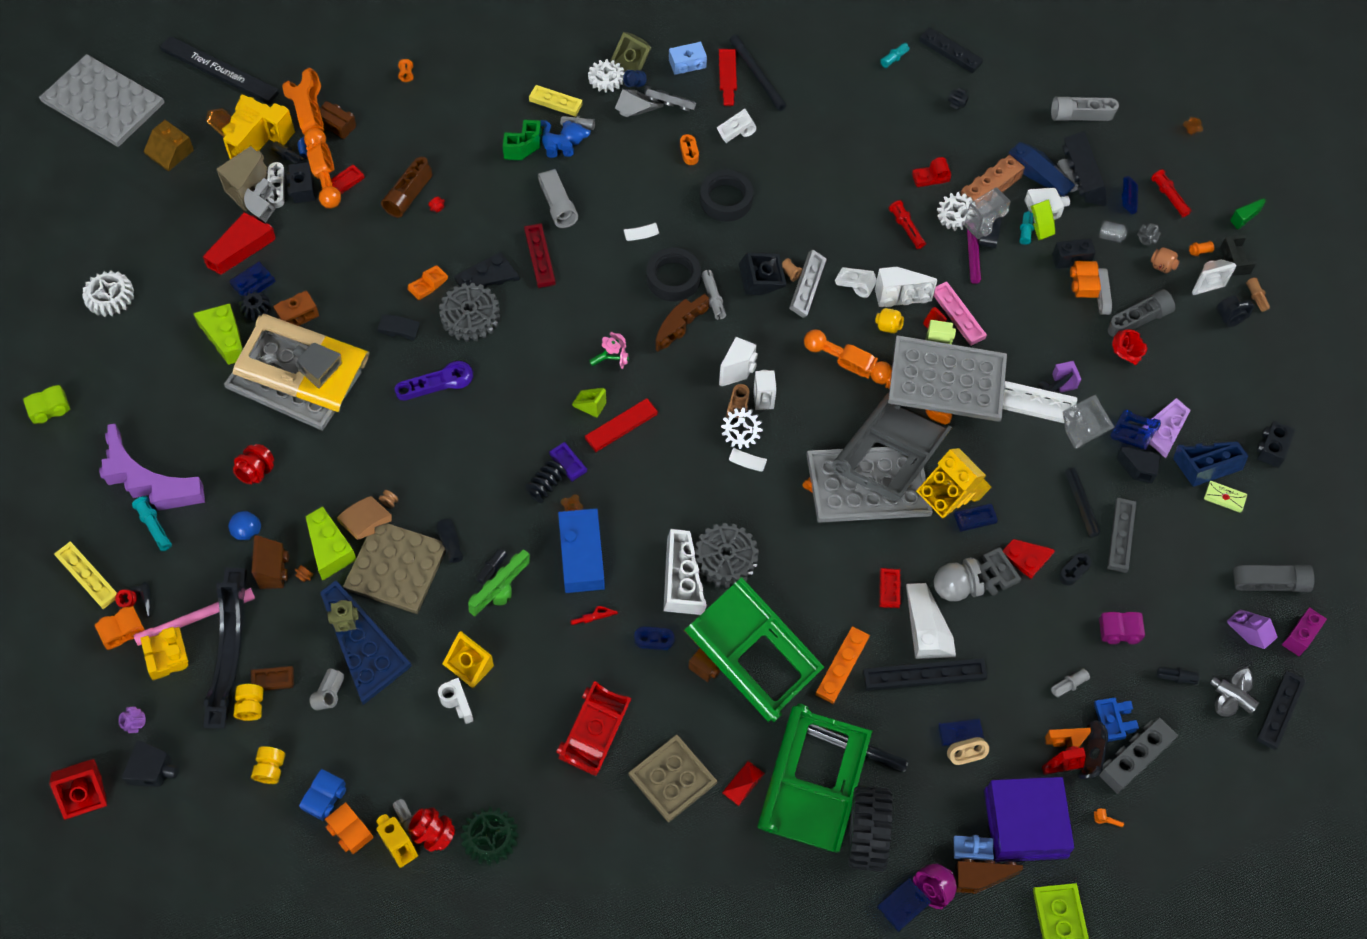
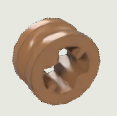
M384 490L383 496L379 497L380 502L388 508H393L395 506L394 503L399 501L398 497L388 490Z

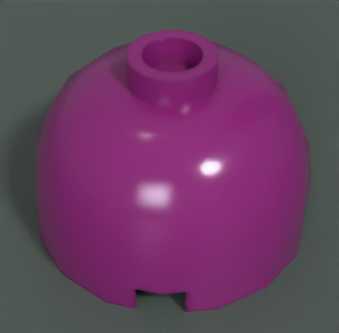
M928 864L921 868L913 877L914 887L918 895L921 897L924 894L930 900L927 902L930 907L943 909L954 899L957 890L956 880L952 871L939 864Z

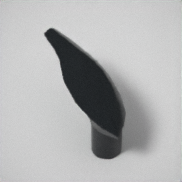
M1071 372L1061 379L1054 381L1050 386L1045 381H1041L1038 386L1042 390L1056 392L1072 377L1073 373Z
M145 581L141 585L131 586L132 591L136 594H141L147 617H150V589L148 583Z

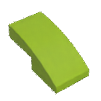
M1049 199L1030 206L1036 222L1033 223L1038 240L1055 235V224Z

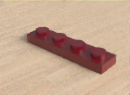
M542 223L524 226L538 288L556 285Z

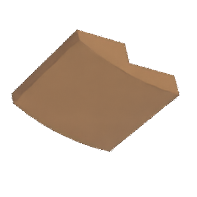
M370 496L343 511L337 517V521L358 540L375 534L374 527L391 522L392 515Z

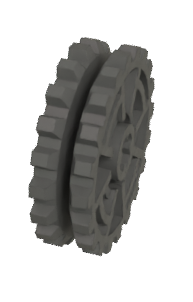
M464 283L462 287L455 286L453 291L446 292L447 297L441 299L443 304L439 305L441 310L439 313L441 322L444 324V330H449L448 333L451 337L455 335L457 340L464 338L465 342H469L470 339L478 341L479 337L484 339L487 333L492 334L493 327L497 328V321L500 320L499 303L496 300V295L491 294L489 288L484 289V286L481 284L475 286V283H471L470 286H467Z
M723 523L720 527L718 524H715L713 529L707 528L705 535L700 534V541L695 544V560L698 564V569L701 571V578L706 577L707 583L711 584L714 582L716 587L724 585L725 588H730V585L735 584L741 577L747 582V576L752 577L754 574L753 570L757 567L759 549L755 548L757 546L756 540H751L753 535L751 533L746 534L743 527L738 529L736 524L728 526L727 523Z

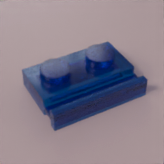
M257 262L229 282L240 296H247V291L250 294L254 290L259 293L276 281L270 272L260 262Z
M909 878L879 904L877 908L882 911L888 921L900 932L928 907L931 901Z

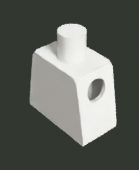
M1055 188L1030 189L1027 191L1024 200L1028 210L1032 213L1030 206L1049 199L1054 220L1061 217L1065 206L1070 205L1069 196L1060 197Z

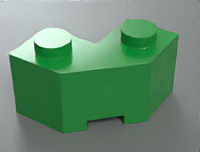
M523 120L522 133L504 132V159L523 160L540 148L542 136L541 121Z

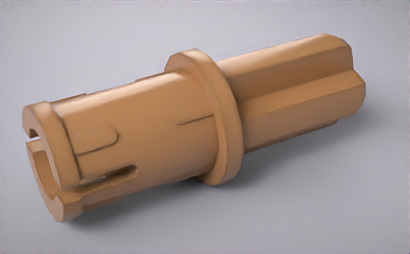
M1249 279L1246 285L1252 294L1251 298L1255 299L1262 312L1269 310L1270 305L1265 297L1266 292L1262 290L1258 279Z

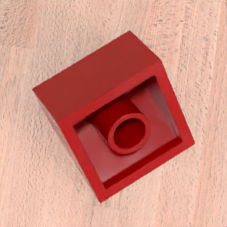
M95 759L51 773L49 784L64 820L107 806L102 777Z

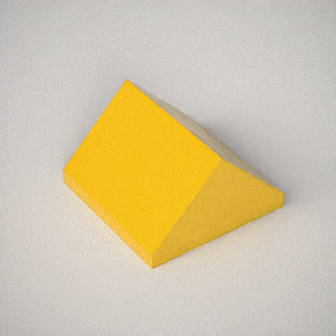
M462 631L458 633L442 663L472 688L494 667L492 655Z

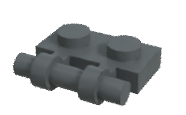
M1000 547L983 555L984 564L981 565L976 559L981 570L978 576L984 583L985 590L989 591L992 596L998 593L996 585L999 584L1005 590L1021 581L1020 576ZM990 570L994 578L990 579L986 571Z

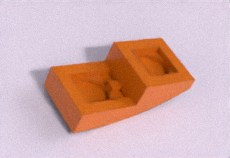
M436 265L424 271L422 278L408 284V290L418 300H421L440 287L448 279V275Z

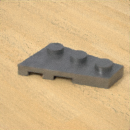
M647 85L645 87L644 93L648 96L647 99L656 102L658 99L663 100L665 105L673 107L676 104L685 111L695 109V101L677 95L671 96L662 90H651V87Z

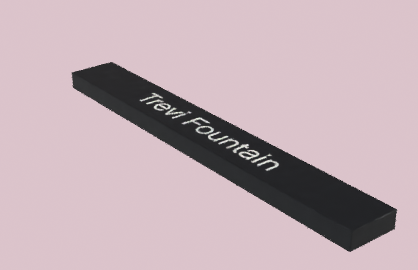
M172 36L160 46L161 51L268 104L280 93L279 89Z

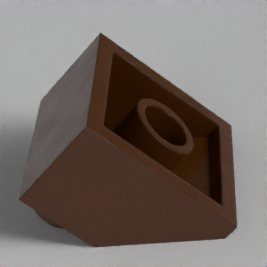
M254 536L252 574L259 588H284V581L288 579V571L285 569V563L289 562L288 551H285L282 543L261 536Z

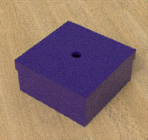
M1063 777L990 781L989 785L984 789L990 838H993V860L995 862L1068 859L1070 857V853L1074 850V842Z

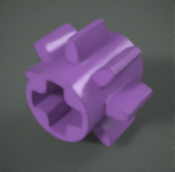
M126 707V712H122L119 715V726L124 731H128V733H138V728H142L146 722L144 712L136 707Z

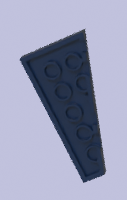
M334 581L320 592L327 612L331 611V604L340 600L352 601L353 607L358 609L359 620H356V629L335 631L361 702L364 705L412 667V665L337 581Z

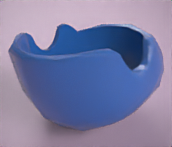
M241 511L231 517L228 529L230 534L237 540H250L253 535L260 533L261 522L257 516L249 511Z

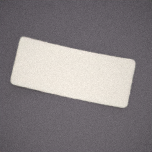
M656 223L639 228L624 229L627 241L644 239L659 234Z
M733 448L729 457L730 461L738 465L761 472L767 459L750 455L736 448Z

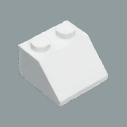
M738 337L734 339L720 367V386L745 380L750 373L755 371L757 365L755 361L758 356L755 344Z

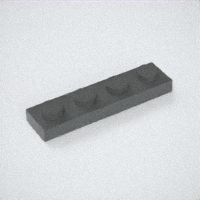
M1117 498L1115 501L1107 569L1127 573L1129 570L1136 501Z

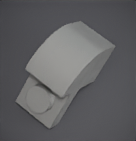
M263 178L257 183L254 191L247 188L244 202L251 213L266 223L276 209L266 201L275 186Z

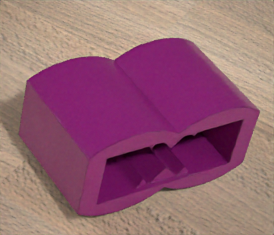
M1106 612L1102 613L1099 618L1101 639L1109 644H1117L1120 641L1137 644L1145 637L1142 613Z

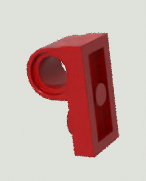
M938 157L931 162L930 167L914 169L912 176L916 187L950 182L951 171L946 158Z

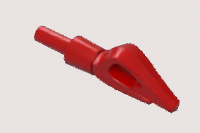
M598 606L592 614L582 615L581 618L570 620L571 625L582 622L586 624L593 620L616 615L618 612Z

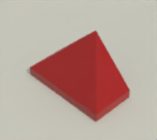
M747 761L722 794L739 806L765 773Z

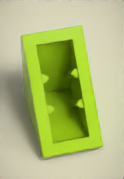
M604 388L581 390L572 405L598 418L606 405V390Z

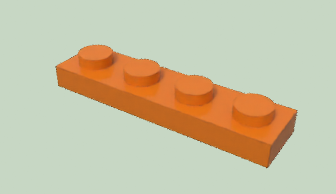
M853 626L851 627L817 689L816 696L832 704L835 703L869 640V634Z

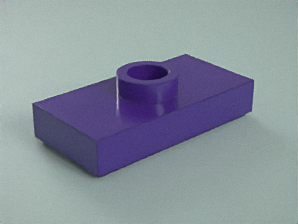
M565 442L549 452L551 458L565 469L566 476L571 482L587 472V468Z

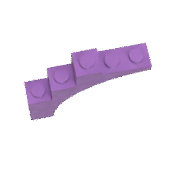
M116 424L108 425V433H105L106 442L109 444V449H106L107 459H102V467L99 468L101 478H104L108 485L124 483L125 490L129 491L133 498L149 495L150 503L154 504L158 511L205 503L204 487L199 477H167L141 467L125 451L121 433Z

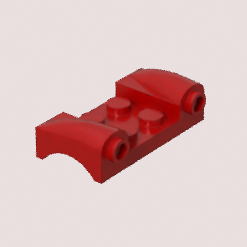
M594 681L591 688L586 687L582 696L585 699L584 704L566 742L561 741L556 753L560 754L558 759L597 776L632 698L615 694Z

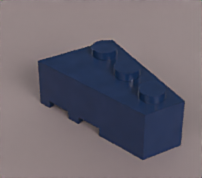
M1238 442L1214 443L1211 446L1196 444L1195 446L1184 447V445H1178L1173 459L1194 487L1243 470L1248 455Z

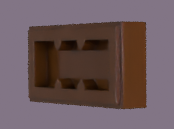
M293 666L251 670V684L259 685L264 690L294 688Z

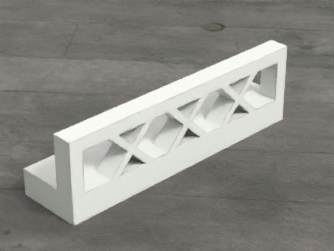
M1005 381L1002 409L1065 424L1071 423L1077 397Z

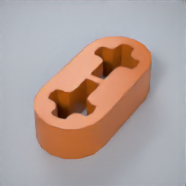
M683 135L680 138L683 160L688 165H695L699 161L696 140L692 135Z

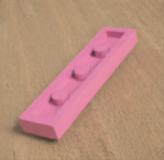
M944 282L936 286L933 296L969 345L972 346L986 339L987 334L949 283Z

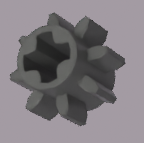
M1149 223L1147 226L1142 224L1137 236H1140V242L1145 245L1156 244L1161 235L1158 226L1153 223Z

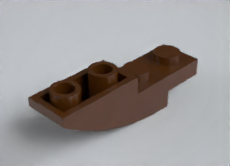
M703 294L692 303L685 299L670 312L662 323L656 337L657 352L669 347L677 338H682L686 333V324H690L698 315L707 312L709 297L706 294Z

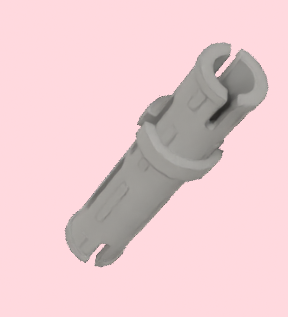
M705 270L701 273V277L709 297V305L713 309L715 319L719 320V317L723 319L726 317L723 299L719 295L712 271L708 270L707 272Z

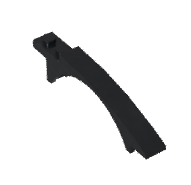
M225 568L224 582L217 583L216 586L220 612L219 649L213 681L204 699L203 706L206 708L203 728H226L236 680L245 615L243 610L247 576L245 568Z

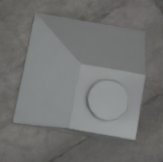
M622 89L615 109L619 110V114L629 117L662 108L664 104L647 99L648 96L637 90Z

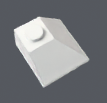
M1222 259L1205 263L1192 294L1196 295L1225 287L1236 268V264Z

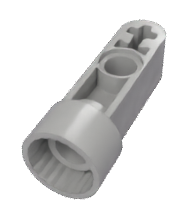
M1055 96L1051 105V116L1054 121H1110L1118 110L1119 103L1113 98Z
M556 169L538 173V179L551 208L550 213L555 225L559 228H568L575 224L578 220V213L573 202L569 200Z

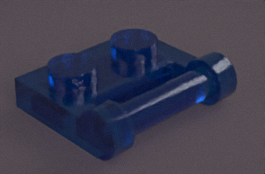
M1124 410L1110 436L1114 440L1146 450L1155 432L1159 430L1161 420L1155 418L1152 420L1133 414L1132 411ZM1133 421L1149 427L1148 429L1127 422Z

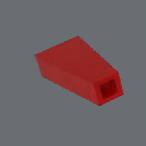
M244 212L203 256L206 266L222 275L276 239L273 227L268 223L259 221L254 215L250 216Z

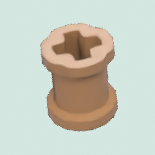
M789 258L782 262L783 272L790 277L791 281H796L803 269L796 267Z

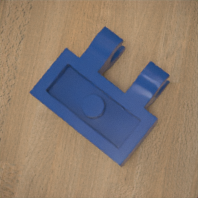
M1109 698L1094 702L1098 720L1107 729L1108 742L1125 739L1126 733H1136V729H1139L1137 720L1123 723L1120 714H1129L1133 710L1131 701L1117 703L1116 698Z

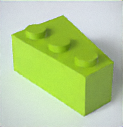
M323 506L305 516L318 571L323 581L353 563L356 557L352 547Z

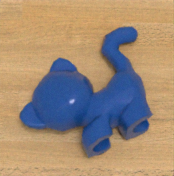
M540 120L541 127H545L542 143L549 158L557 157L558 150H562L564 156L571 157L574 155L573 146L578 145L583 138L588 137L591 133L589 129L584 128L582 125L568 120L563 123V128L559 135L550 133L552 125L547 120Z

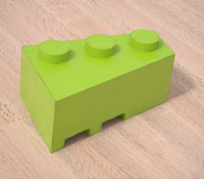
M230 303L193 313L198 326L214 344L227 364L236 363L243 350V344Z

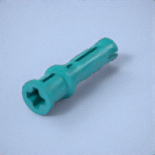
M147 496L137 498L133 501L132 507L139 513L140 521L147 525L160 551L168 550L171 548L172 543L156 518L157 512L150 506L149 498Z

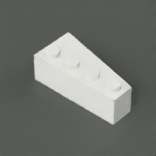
M670 529L667 538L663 611L701 615L707 605L703 596V587L699 578V569L695 560L690 531Z

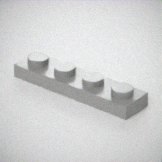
M815 250L809 251L789 307V309L802 318L808 315L826 262V258Z

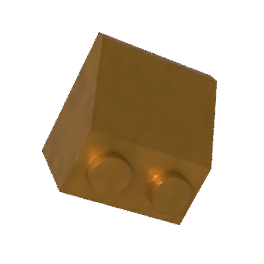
M164 120L152 130L144 149V154L167 171H170L192 153L194 149L190 138L167 120Z

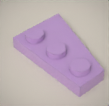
M1176 398L1140 428L1138 434L1166 458L1190 409Z

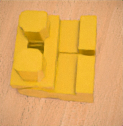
M180 627L163 629L157 636L149 637L148 635L140 637L148 673L152 680L165 677L172 672L182 671L188 667V658Z

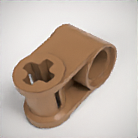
M738 384L733 388L726 417L730 418L728 415L730 411L735 414V408L741 411L743 407H746L747 412L749 388L746 385Z

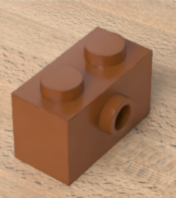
M307 290L273 306L278 319L297 326L319 317L317 307Z

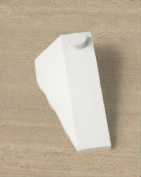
M906 584L915 659L956 657L953 635L927 584Z

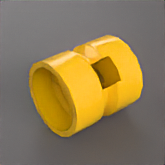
M242 684L236 687L235 700L237 703L234 705L233 715L235 718L245 721L261 718L262 704L260 702L263 700V687L255 684Z
M259 747L255 759L258 764L254 765L251 778L261 783L277 784L281 774L279 767L283 765L285 752L273 747Z

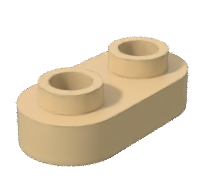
M980 737L967 739L952 744L947 750V756L955 765L966 764L985 758L989 753V745Z

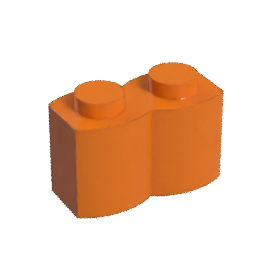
M1075 261L1074 265L1071 266L1070 277H1073L1072 291L1075 292L1076 297L1098 298L1101 285L1097 261Z
M124 607L114 616H105L95 624L107 650L116 648L126 641L134 639V634L145 630L134 607Z
M346 802L325 818L328 824L325 828L332 837L337 835L340 838L338 844L345 852L349 850L352 854H355L374 838Z

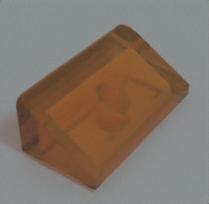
M222 108L208 110L206 122L225 137L222 128L230 123L231 116Z

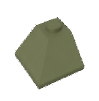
M623 32L611 61L614 60L615 65L620 63V68L623 67L625 72L627 70H642L652 47L638 36Z

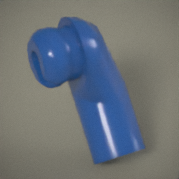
M303 136L298 141L299 155L306 158L308 157L307 146Z

